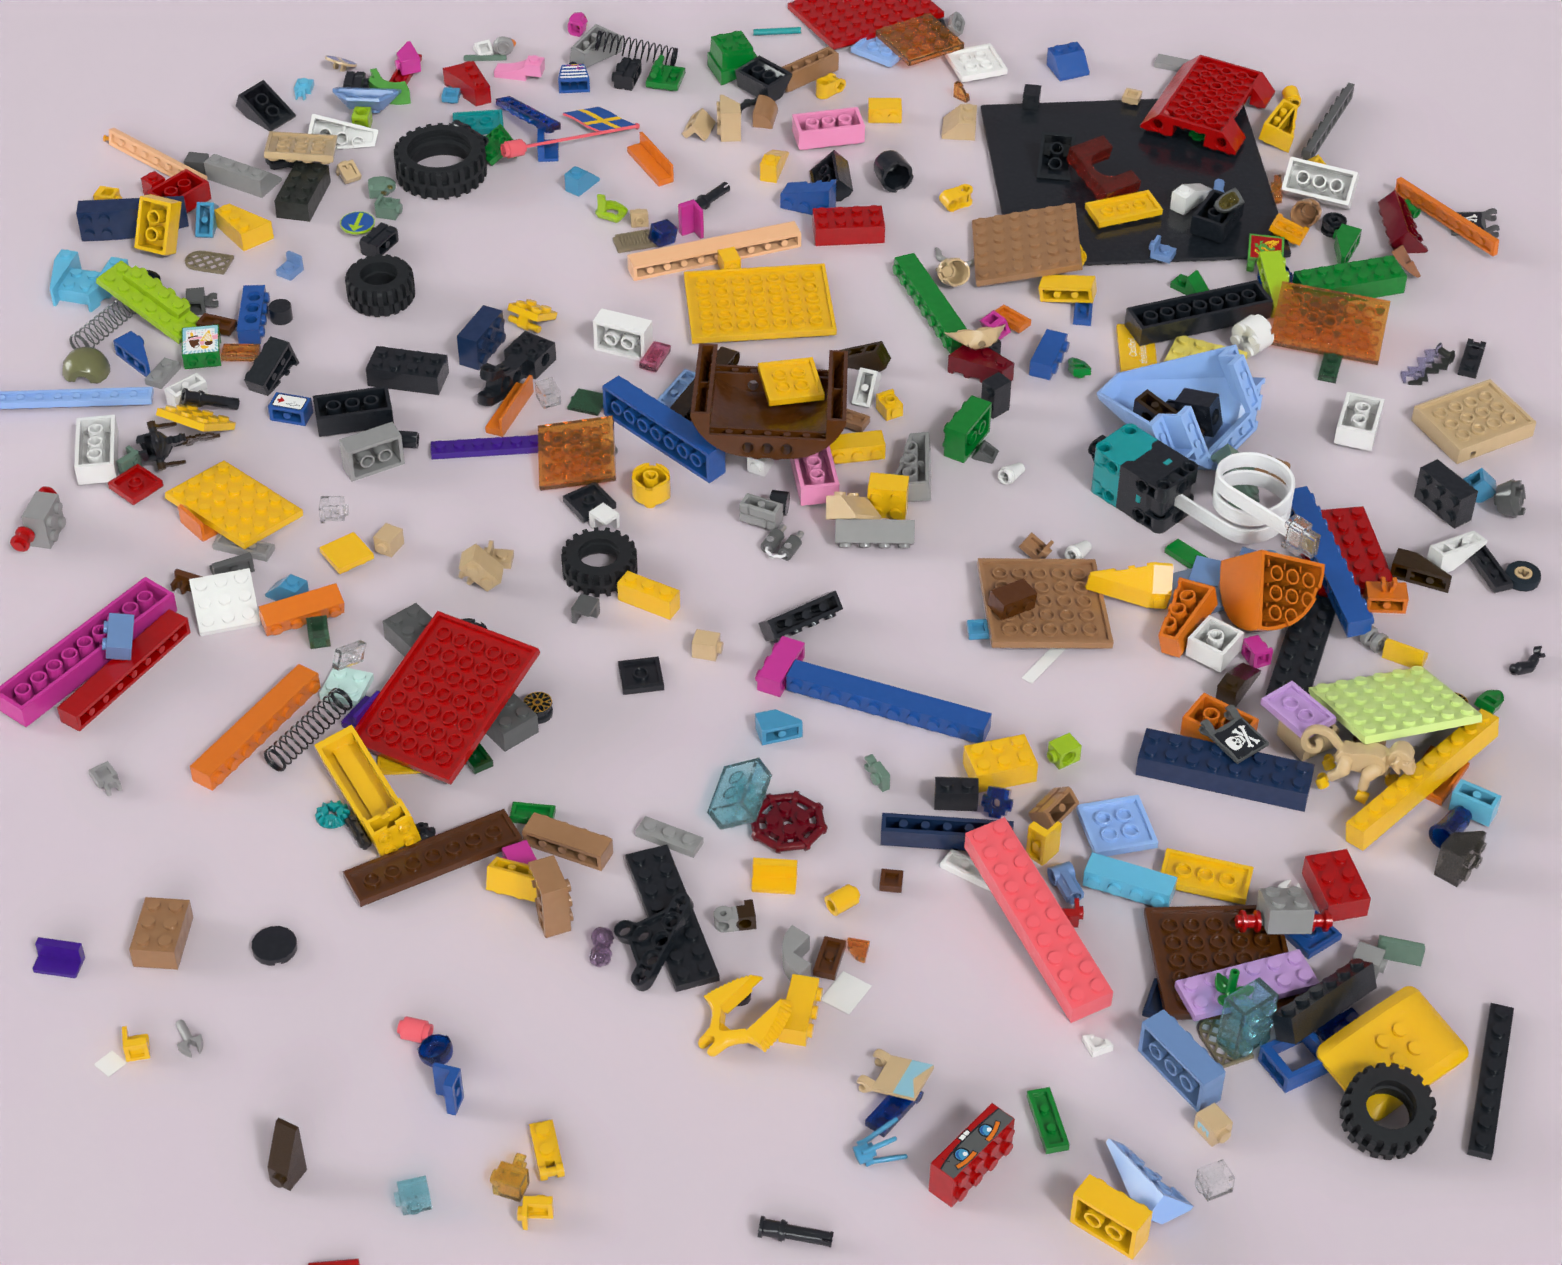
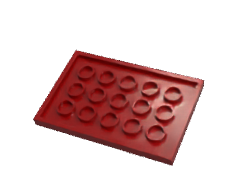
M1364 506L1321 510L1323 519L1327 520L1329 532H1333L1335 544L1340 547L1342 558H1345L1347 561L1348 570L1353 573L1355 585H1359L1361 595L1364 593L1366 581L1381 582V577H1385L1386 582H1392L1393 576ZM1297 544L1302 559L1310 561L1306 550ZM1321 586L1316 595L1328 597L1323 586Z

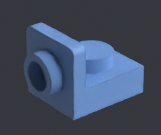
M1157 235L1149 244V250H1151L1150 258L1170 264L1176 255L1177 248L1160 244L1161 236Z
M287 251V261L276 269V274L291 281L304 270L301 255Z

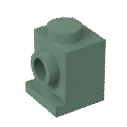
M379 194L374 203L376 218L396 220L403 210L400 199L384 197L383 194Z

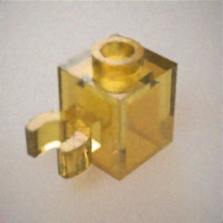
M517 1153L513 1164L501 1161L498 1168L493 1170L490 1177L493 1194L521 1202L530 1183L529 1171L526 1168L527 1163L524 1162L526 1155Z

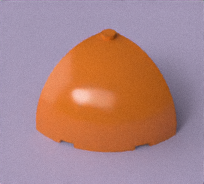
M1258 550L1221 560L1220 595L1228 618L1241 629L1257 632L1274 631L1293 625L1304 617L1315 603V596L1323 583L1325 564L1265 550Z

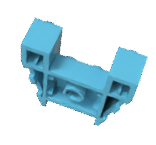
M61 249L54 259L50 283L53 306H57L59 301L88 305L89 312H93L101 305L100 302L113 296L96 284V278L121 260L129 265L128 259L111 257L101 272L82 270L78 252Z

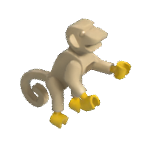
M1320 724L1307 727L1300 739L1301 747L1304 751L1311 754L1319 753L1324 746L1322 736H1316L1315 744L1309 742V737L1314 734L1325 736L1337 749L1333 756L1332 754H1326L1323 758V768L1328 772L1327 775L1324 772L1317 775L1315 782L1318 789L1327 788L1330 784L1328 780L1332 782L1349 775L1350 770L1359 772L1361 776L1354 799L1362 804H1365L1370 793L1366 792L1370 782L1377 777L1385 776V784L1388 787L1400 777L1401 770L1407 775L1415 773V751L1412 745L1406 741L1399 740L1390 748L1379 743L1364 744L1348 740L1342 741L1334 730ZM1391 766L1397 774H1390L1391 770L1389 767Z

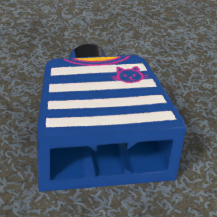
M570 62L568 65L561 66L558 77L559 93L590 92L589 75L584 64Z

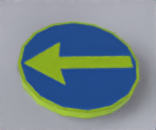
M352 212L343 216L340 226L346 233L363 234L375 226V219L366 212Z

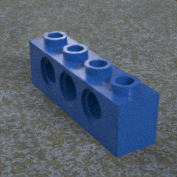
M243 285L237 325L239 345L261 344L262 337H265L264 325L267 324V303H270L269 292H266L265 285Z

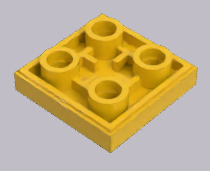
M355 532L319 547L320 553L339 574L374 559V553Z

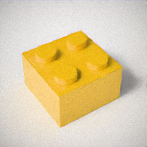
M870 472L867 498L881 515V518L905 520L908 508L909 476Z

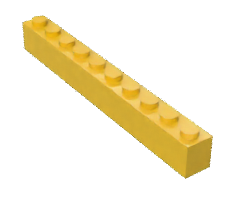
M1481 708L1479 712L1482 714V722L1460 726L1416 763L1413 775L1404 773L1346 822V841L1364 851L1497 738L1499 717Z

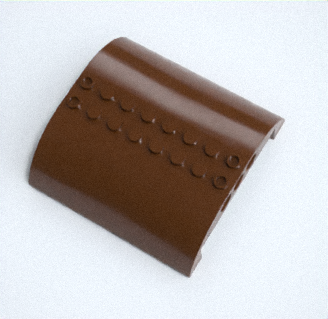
M699 343L690 418L700 435L714 447L729 454L752 457L754 459H797L808 457L824 450L843 432L846 426L848 351L829 350L828 370L817 369L825 394L824 400L769 406L758 372V366L717 364L718 344Z

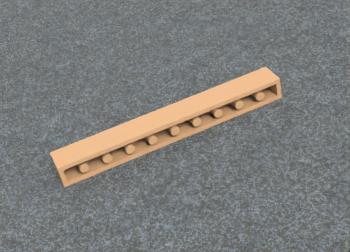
M795 221L628 254V270L633 280L637 281L718 264L717 250L735 247L740 258L745 259L801 247V231Z

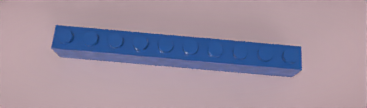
M1307 486L1295 488L1290 519L1293 525L1311 535V538L1316 541L1314 553L1306 552L1310 561L1325 564L1322 586L1347 638L1363 635L1371 631L1372 624H1374L1373 614L1368 611L1365 598L1362 599L1359 585L1354 583L1353 573L1348 570L1347 561L1345 558H1342L1340 547L1334 542L1333 532L1328 530L1327 520L1323 519L1321 508L1315 503L1314 494L1310 493Z
M795 659L786 676L787 691L970 742H984L991 728L992 713Z

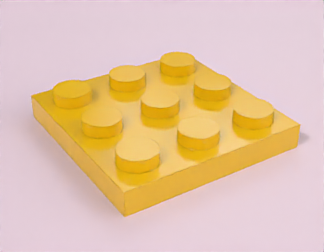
M813 357L758 363V372L769 406L824 400L825 394Z
M187 404V406L176 405V407L166 405L165 408H157L156 412L157 416L203 432L234 430L236 422L230 421L227 416L213 415L214 412L210 410H198V407L192 404Z

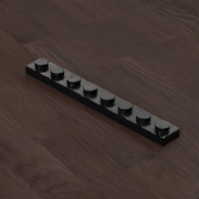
M1491 1003L1489 1008L1467 1155L1492 1160L1514 1013V1008Z

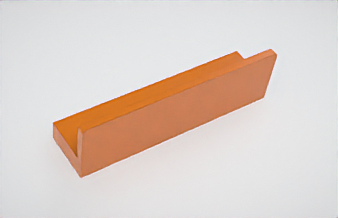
M639 132L640 143L628 146V154L658 186L674 182L673 164L643 132Z
M529 375L523 384L515 383L486 425V433L501 437L505 435L534 392L532 375Z

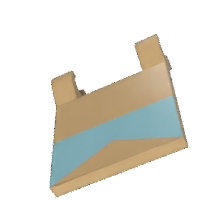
M877 1049L873 1054V1057H876L875 1065L884 1066L876 1081L866 1075H861L857 1083L860 1084L859 1091L863 1093L874 1091L915 1101L931 1075L934 1065L893 1056L882 1049Z

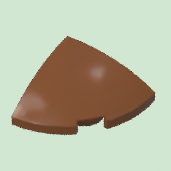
M1403 245L1391 251L1405 270L1417 278L1421 276Z

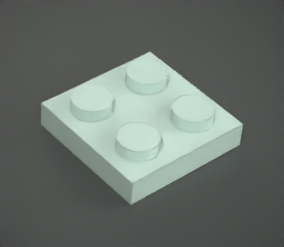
M335 665L319 693L320 699L323 700L325 696H328V693L333 688H340L350 696L353 706H356L365 697L374 680V675L371 672ZM333 692L335 698L342 704L349 705L342 695Z

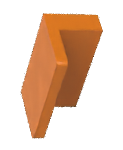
M182 504L178 506L181 523L202 542L219 534L202 523Z

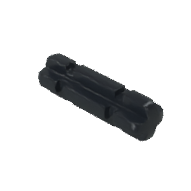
M351 814L345 818V824L349 827L358 846L363 850H367L372 842L362 825L359 824L358 818Z

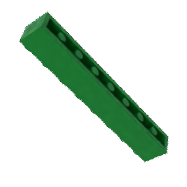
M915 253L895 257L894 265L892 266L894 275H897L901 285H904L907 294L914 300L915 306L919 307L922 316H925L928 320L929 326L934 329L936 336L941 339L944 348H947L950 354L963 344L950 338L944 332L955 333L958 330L967 329Z

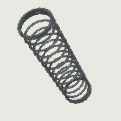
M115 300L108 308H105L103 312H100L94 319H91L89 323H86L84 327H81L79 331L70 336L69 341L74 350L77 349L72 341V337H74L78 347L80 346L76 341V337L83 342L85 347L89 346V343L81 337L80 332L85 333L87 339L94 344V348L95 344L98 345L100 341L104 340V337H108L109 333H113L114 329H118V326L123 325V322L128 321V318H131L136 312L132 313V310L130 308L128 310L124 303H122L123 307L131 313V316L128 317L125 310L118 306V302L121 301ZM113 305L118 307V310L126 317V320H123L121 315L113 309ZM109 309L113 310L115 316L122 321L121 324H118L115 317L109 313ZM104 313H107L111 321L117 325L116 328H113L112 323L104 317ZM99 317H103V319H104V321L106 322V324H107L110 328H112V331H111V332H109V330H108V328L106 327V325L99 320ZM94 321H98L100 326L108 332V335H104L102 330L95 325ZM90 324L94 325L97 332L103 336V339H99L96 332L90 329ZM85 328L90 330L91 334L98 340V343H95L93 338L85 332Z

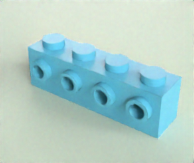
M1093 852L1086 865L1083 877V886L1153 907H1169L1177 884V877Z

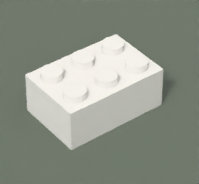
M601 308L593 320L594 350L643 362L647 360L653 350L652 320Z
M1347 392L1337 424L1334 444L1372 451L1385 399Z

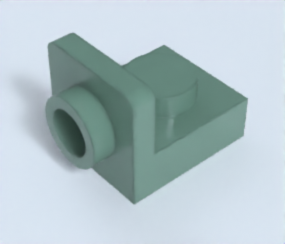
M131 446L125 447L127 455L116 460L119 475L136 464L142 466V458L137 449L135 450Z

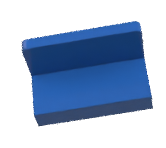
M544 128L537 129V143L555 140H545ZM558 142L537 146L538 162L559 161Z
M434 1062L432 1069L436 1094L445 1096L447 1114L456 1116L464 1099L461 1068Z

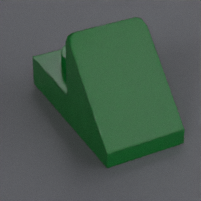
M1198 270L1189 276L1180 274L1170 284V288L1185 295L1209 290Z

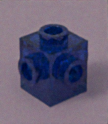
M988 786L987 794H983L981 806H984L983 812H988V817L1001 819V815L1006 816L1008 812L1012 811L1014 799H1010L1012 790ZM996 799H998V800L1000 801V805H999V806H996V805H995V800H996Z

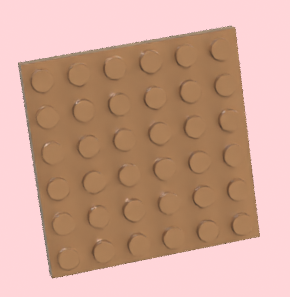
M1075 203L972 220L977 287L1083 270Z
M978 558L977 567L992 648H1113L1114 642L1104 596L1085 588L1090 572L1098 571L1095 559ZM1024 578L1037 592L1035 608L1001 621L988 606L990 591Z

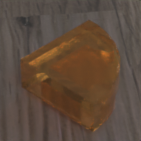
M956 81L954 83L953 97L967 103L970 101L969 94L963 88L964 85Z
M848 937V951L857 961L865 963L870 941Z

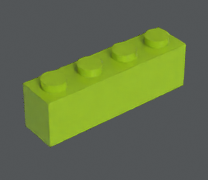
M1281 250L1259 252L1257 260L1262 286L1273 300L1271 318L1292 317L1294 309L1297 308V301L1293 298V286L1289 284V272L1285 269L1286 260L1282 257Z

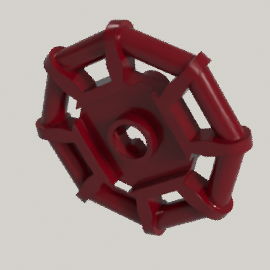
M799 791L774 795L771 793L766 794L765 798L748 812L752 829L751 837L754 841H759L772 848L778 854L793 850L804 849V851H807L822 834L827 832L828 827L825 824L823 815L824 807L821 803H816L801 795ZM800 803L809 809L804 810L797 805ZM768 807H770L771 810L767 814H763V812ZM815 817L816 824L810 823L809 819ZM789 821V822H791L792 824H789V823H788V824L784 825V822ZM759 823H764L766 828L761 829ZM808 832H811L807 838L804 837Z

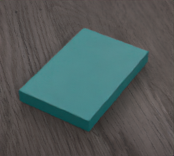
M501 109L453 113V121L459 120L464 124H468L473 130L482 135L489 134L499 124L504 127Z

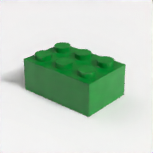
M973 395L963 402L961 409L954 413L952 420L947 422L943 429L945 439L942 446L945 457L965 463L990 432L992 402Z

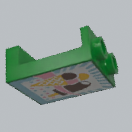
M219 324L182 328V358L185 369L221 366Z

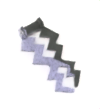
M1441 342L1436 346V349L1424 350L1426 357H1417L1416 359L1418 367L1407 366L1408 371H1401L1403 383H1406V376L1415 379L1408 381V385H1422V381L1428 382L1427 374H1439V369H1448L1449 364L1454 361L1455 351L1449 352L1443 348ZM1439 355L1445 357L1441 358L1442 363H1435L1434 358H1438ZM1425 364H1432V368L1426 367Z

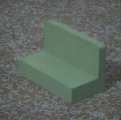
M1379 935L1377 947L1386 950L1384 959L1416 966L1422 965L1425 944Z

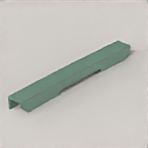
M501 54L464 55V61L507 60L506 55Z

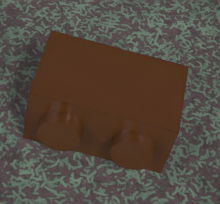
M1023 578L991 590L988 606L1002 621L1035 608L1037 592Z

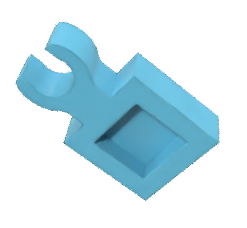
M297 79L294 86L296 100L300 96L303 97V100H306V94H311L314 88V79Z

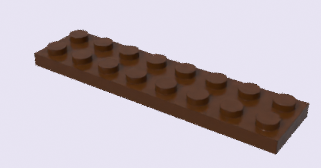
M502 809L343 871V876L360 907L502 852L503 847L521 842L523 839L505 809Z

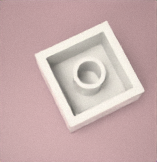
M1208 615L1188 637L1185 655L1221 673L1242 650L1244 632Z

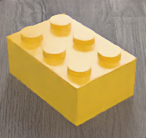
M152 194L140 196L134 248L165 256L175 254L182 202Z
M1025 734L964 746L963 765L969 778L979 779V793L1037 781L1038 762Z
M1089 1174L1073 1194L1070 1222L1133 1260L1148 1241L1153 1211L1149 1210L1144 1204L1129 1198L1124 1192L1117 1191L1107 1185L1104 1180Z

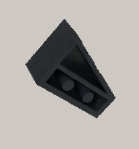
M269 337L268 341L263 345L259 356L255 358L250 371L245 375L244 381L250 391L269 396L281 383L280 379L284 375L288 376L290 374L289 369L293 365L297 366L299 364L290 343L275 337Z

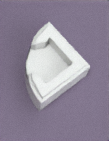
M1094 1034L1082 1035V1042L1092 1058L1113 1051L1114 1046L1108 1039L1105 1038L1104 1040L1094 1037Z

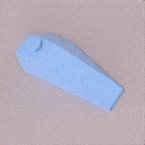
M1108 1138L1106 1141L1130 1198L1144 1204L1149 1210L1153 1211L1151 1222L1164 1224L1190 1211L1194 1207L1174 1187L1169 1188L1160 1180L1163 1177L1145 1167V1162L1128 1147Z

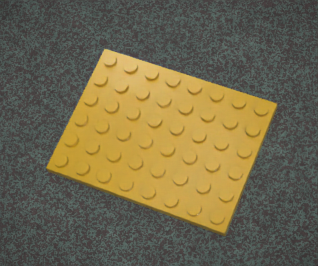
M825 263L684 272L692 344L837 335Z

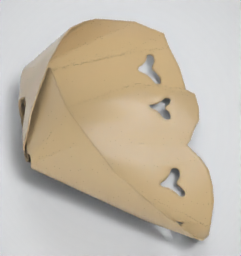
M1005 325L995 328L981 327L977 330L963 329L955 333H944L959 343L976 350L990 347L993 343H996Z

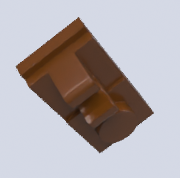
M175 569V579L170 584L171 590L175 591L179 588L181 594H186L187 591L192 592L189 579L203 576Z

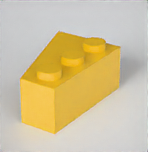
M230 203L214 210L217 227L243 251L274 239L272 222Z

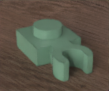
M873 754L865 756L864 759L867 763L864 764V767L871 773L872 783L875 786L877 785L882 792L889 790V772L880 761L877 762Z

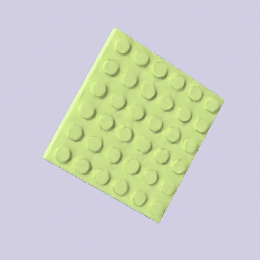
M1413 666L1411 669L1405 670L1396 669L1389 673H1375L1373 676L1368 677L1358 676L1351 680H1337L1335 683L1330 684L1320 683L1309 687L1310 696L1337 717L1336 720L1364 744L1482 722V714L1422 666Z

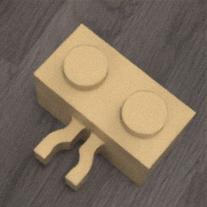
M474 544L461 554L459 578L462 579L467 576L468 585L475 582L485 591H489L501 583L504 566L480 546Z

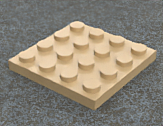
M269 131L264 158L270 161L283 159L287 162L300 160L304 163L316 161L321 164H330V162L334 161L337 135Z

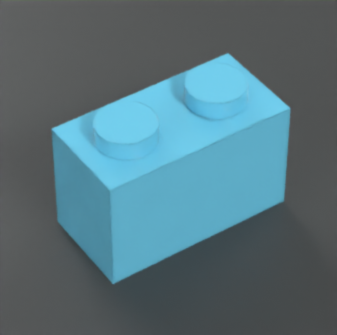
M1461 779L1452 792L1448 810L1489 827L1498 812L1502 796Z

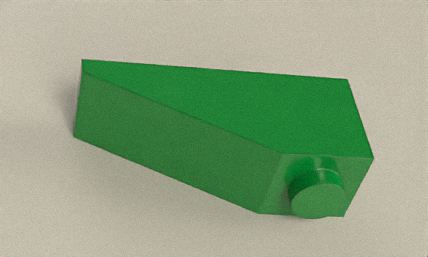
M1341 224L1340 228L1335 230L1333 240H1335L1334 250L1338 264L1349 262L1360 243L1362 229Z

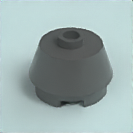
M1512 479L1497 485L1496 494H1494V504L1497 505V510L1500 514L1515 518L1518 515L1525 514L1526 508H1522V505L1524 504V499H1526L1524 484H1521L1522 480L1515 481Z

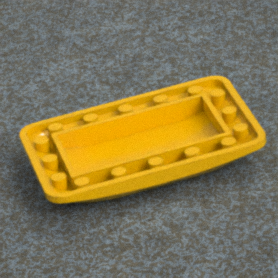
M1406 986L1395 992L1325 1040L1316 1050L1317 1058L1344 1091H1346L1349 1083L1358 1072H1363L1364 1068L1370 1065L1375 1068L1377 1063H1385L1386 1067H1390L1391 1063H1396L1403 1070L1405 1067L1412 1069L1411 1074L1414 1076L1419 1074L1424 1079L1422 1081L1424 1086H1430L1463 1063L1469 1054L1464 1042L1422 993L1413 986ZM1388 1094L1372 1095L1366 1102L1367 1111L1374 1121L1382 1120L1403 1105L1399 1099Z

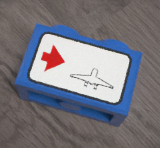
M276 392L268 405L270 420L306 426L313 414L312 399Z

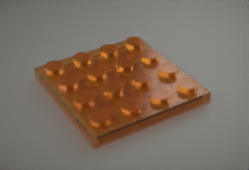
M931 13L876 30V36L908 66L964 49V42Z
M613 415L538 425L540 491L588 485L596 482L616 481Z

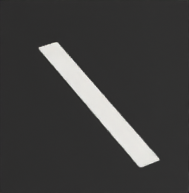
M1050 648L1022 679L1032 684L1066 648Z

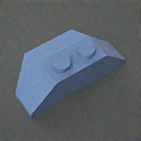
M335 87L332 89L333 93L349 109H354L355 106L371 107L372 113H380V110L385 109L401 93V89Z

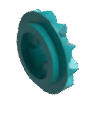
M331 800L328 804L323 802L322 807L317 808L315 814L316 821L324 828H338L345 824V818L350 815V810L347 804H342L340 800L336 803ZM331 811H332L333 813L336 812L337 816H336V815H333V814H329V812H331Z

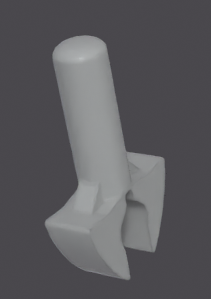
M178 1020L176 1026L183 1038V1042L177 1044L178 1050L185 1056L192 1058L189 1049L190 1045L197 1047L199 1054H201L203 1049L202 1035L192 1036L185 1021Z

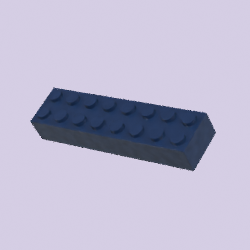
M1146 728L1138 755L1136 775L1305 812L1315 764L1257 752L1236 764L1214 742Z

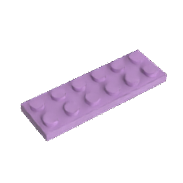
M1300 949L1177 980L1174 987L1193 1021H1198L1305 993L1310 987L1320 982ZM1236 968L1240 971L1236 988L1249 986L1254 988V991L1250 997L1243 1001H1238L1233 997L1234 1005L1225 1007L1217 1001V998L1220 995H1224V993L1217 991L1215 977L1217 973H1220L1229 979L1231 969Z

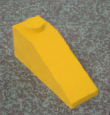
M772 149L764 154L760 163V181L777 183L789 152Z

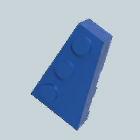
M836 179L830 182L819 180L816 183H808L807 181L787 183L780 194V208L812 215L813 208L836 207Z

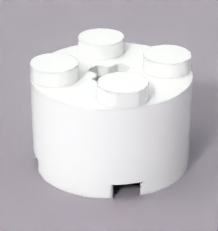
M1251 314L1234 325L1230 341L1233 345L1236 344L1239 350L1247 352V358H1250L1273 343L1274 333L1271 335L1270 329L1272 327L1266 318L1259 314Z

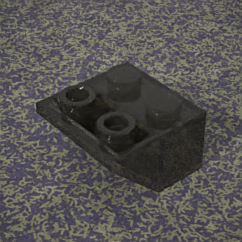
M1484 831L1452 833L1440 847L1434 875L1455 887H1458L1462 881L1466 882L1471 875L1472 869H1477L1483 860L1481 853L1487 845L1484 842L1487 833Z

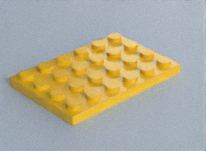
M225 460L165 492V499L176 506L182 504L202 523L243 549L250 547L257 541L264 539L303 516V509Z

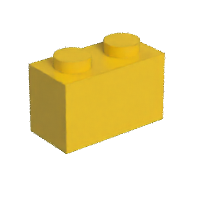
M868 98V123L902 122L901 98Z

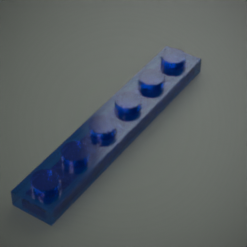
M511 96L496 98L497 106L519 117V119L527 121L528 124L536 126V128L543 130L545 133H553L554 130L561 129V123Z

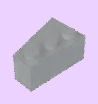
M595 24L571 47L570 62L584 64L587 68L614 56L617 48V36L611 53H609L611 34L608 38L605 52H603L605 32L606 39L610 32L613 38L617 33ZM599 30H602L604 34L598 51H595L597 33ZM623 38L621 39L617 54L622 52Z

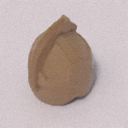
M1303 199L1296 202L1293 206L1290 217L1292 222L1309 228L1320 219L1322 208L1314 199Z

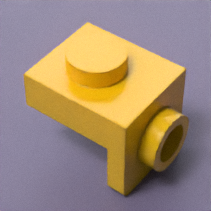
M523 1196V1204L518 1206L517 1219L522 1221L523 1230H528L529 1218L553 1219L554 1216L553 1196Z

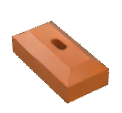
M1004 304L995 310L1006 319L1009 328L1017 333H1021L1031 326V319Z

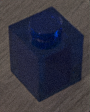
M668 219L652 223L648 239L658 247L675 243L678 228Z

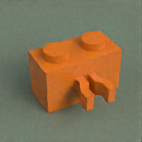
M1381 577V582L1366 581L1363 598L1367 602L1368 611L1372 613L1406 614L1409 601L1407 584L1397 582V577H1393L1392 582H1386L1385 577Z

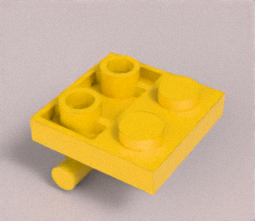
M526 299V301L517 300L514 303H509L507 309L519 315V317L509 315V322L517 324L519 328L540 333L542 328L533 324V321L555 320L558 312L551 310L550 306H540L537 304V301L532 299Z

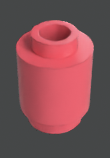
M406 1016L404 1020L399 1021L397 1033L400 1034V1038L403 1040L421 1044L424 1042L429 1043L433 1035L434 1026L426 1020Z

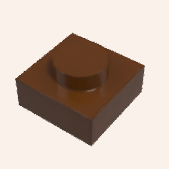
M881 869L879 891L901 893L904 870Z

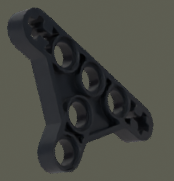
M677 894L667 909L640 922L622 920L615 925L614 934L620 942L630 945L637 965L631 975V982L638 991H646L651 988L694 908V903L688 894ZM673 919L678 920L677 924L673 927L667 926L669 921ZM624 928H630L628 934L620 935ZM649 933L645 940H639L641 934ZM668 938L666 944L662 946L657 945L660 939ZM651 957H658L654 964H647Z

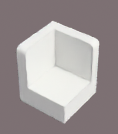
M602 503L589 511L590 527L594 529V527L599 528L602 525L609 524L618 529L620 527L619 513Z

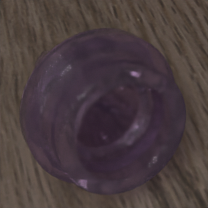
M598 927L593 931L591 940L596 948L609 949L611 944H613L614 937L609 928Z
M598 944L593 947L589 955L591 964L599 968L608 965L611 962L612 951L604 944Z

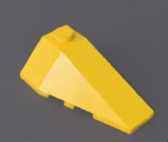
M1150 562L1147 563V566L1135 568V565L1128 566V569L1118 571L1115 568L1093 571L1089 574L1085 588L1146 608L1166 609L1172 595L1173 564Z

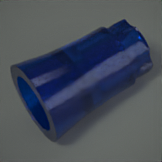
M1463 806L1454 807L1439 822L1430 827L1429 838L1431 842L1442 850H1452L1455 848L1459 838L1469 826L1472 819L1471 812Z

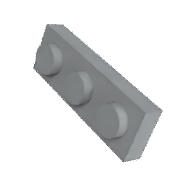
M647 816L644 817L635 830L636 837L660 846L667 844L669 849L692 858L695 857L704 843L701 836Z

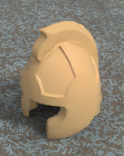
M960 258L944 259L936 268L939 280L952 287L965 284L970 277L968 264Z

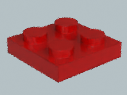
M136 464L108 482L109 489L132 505L137 504L164 486L163 480L139 464Z

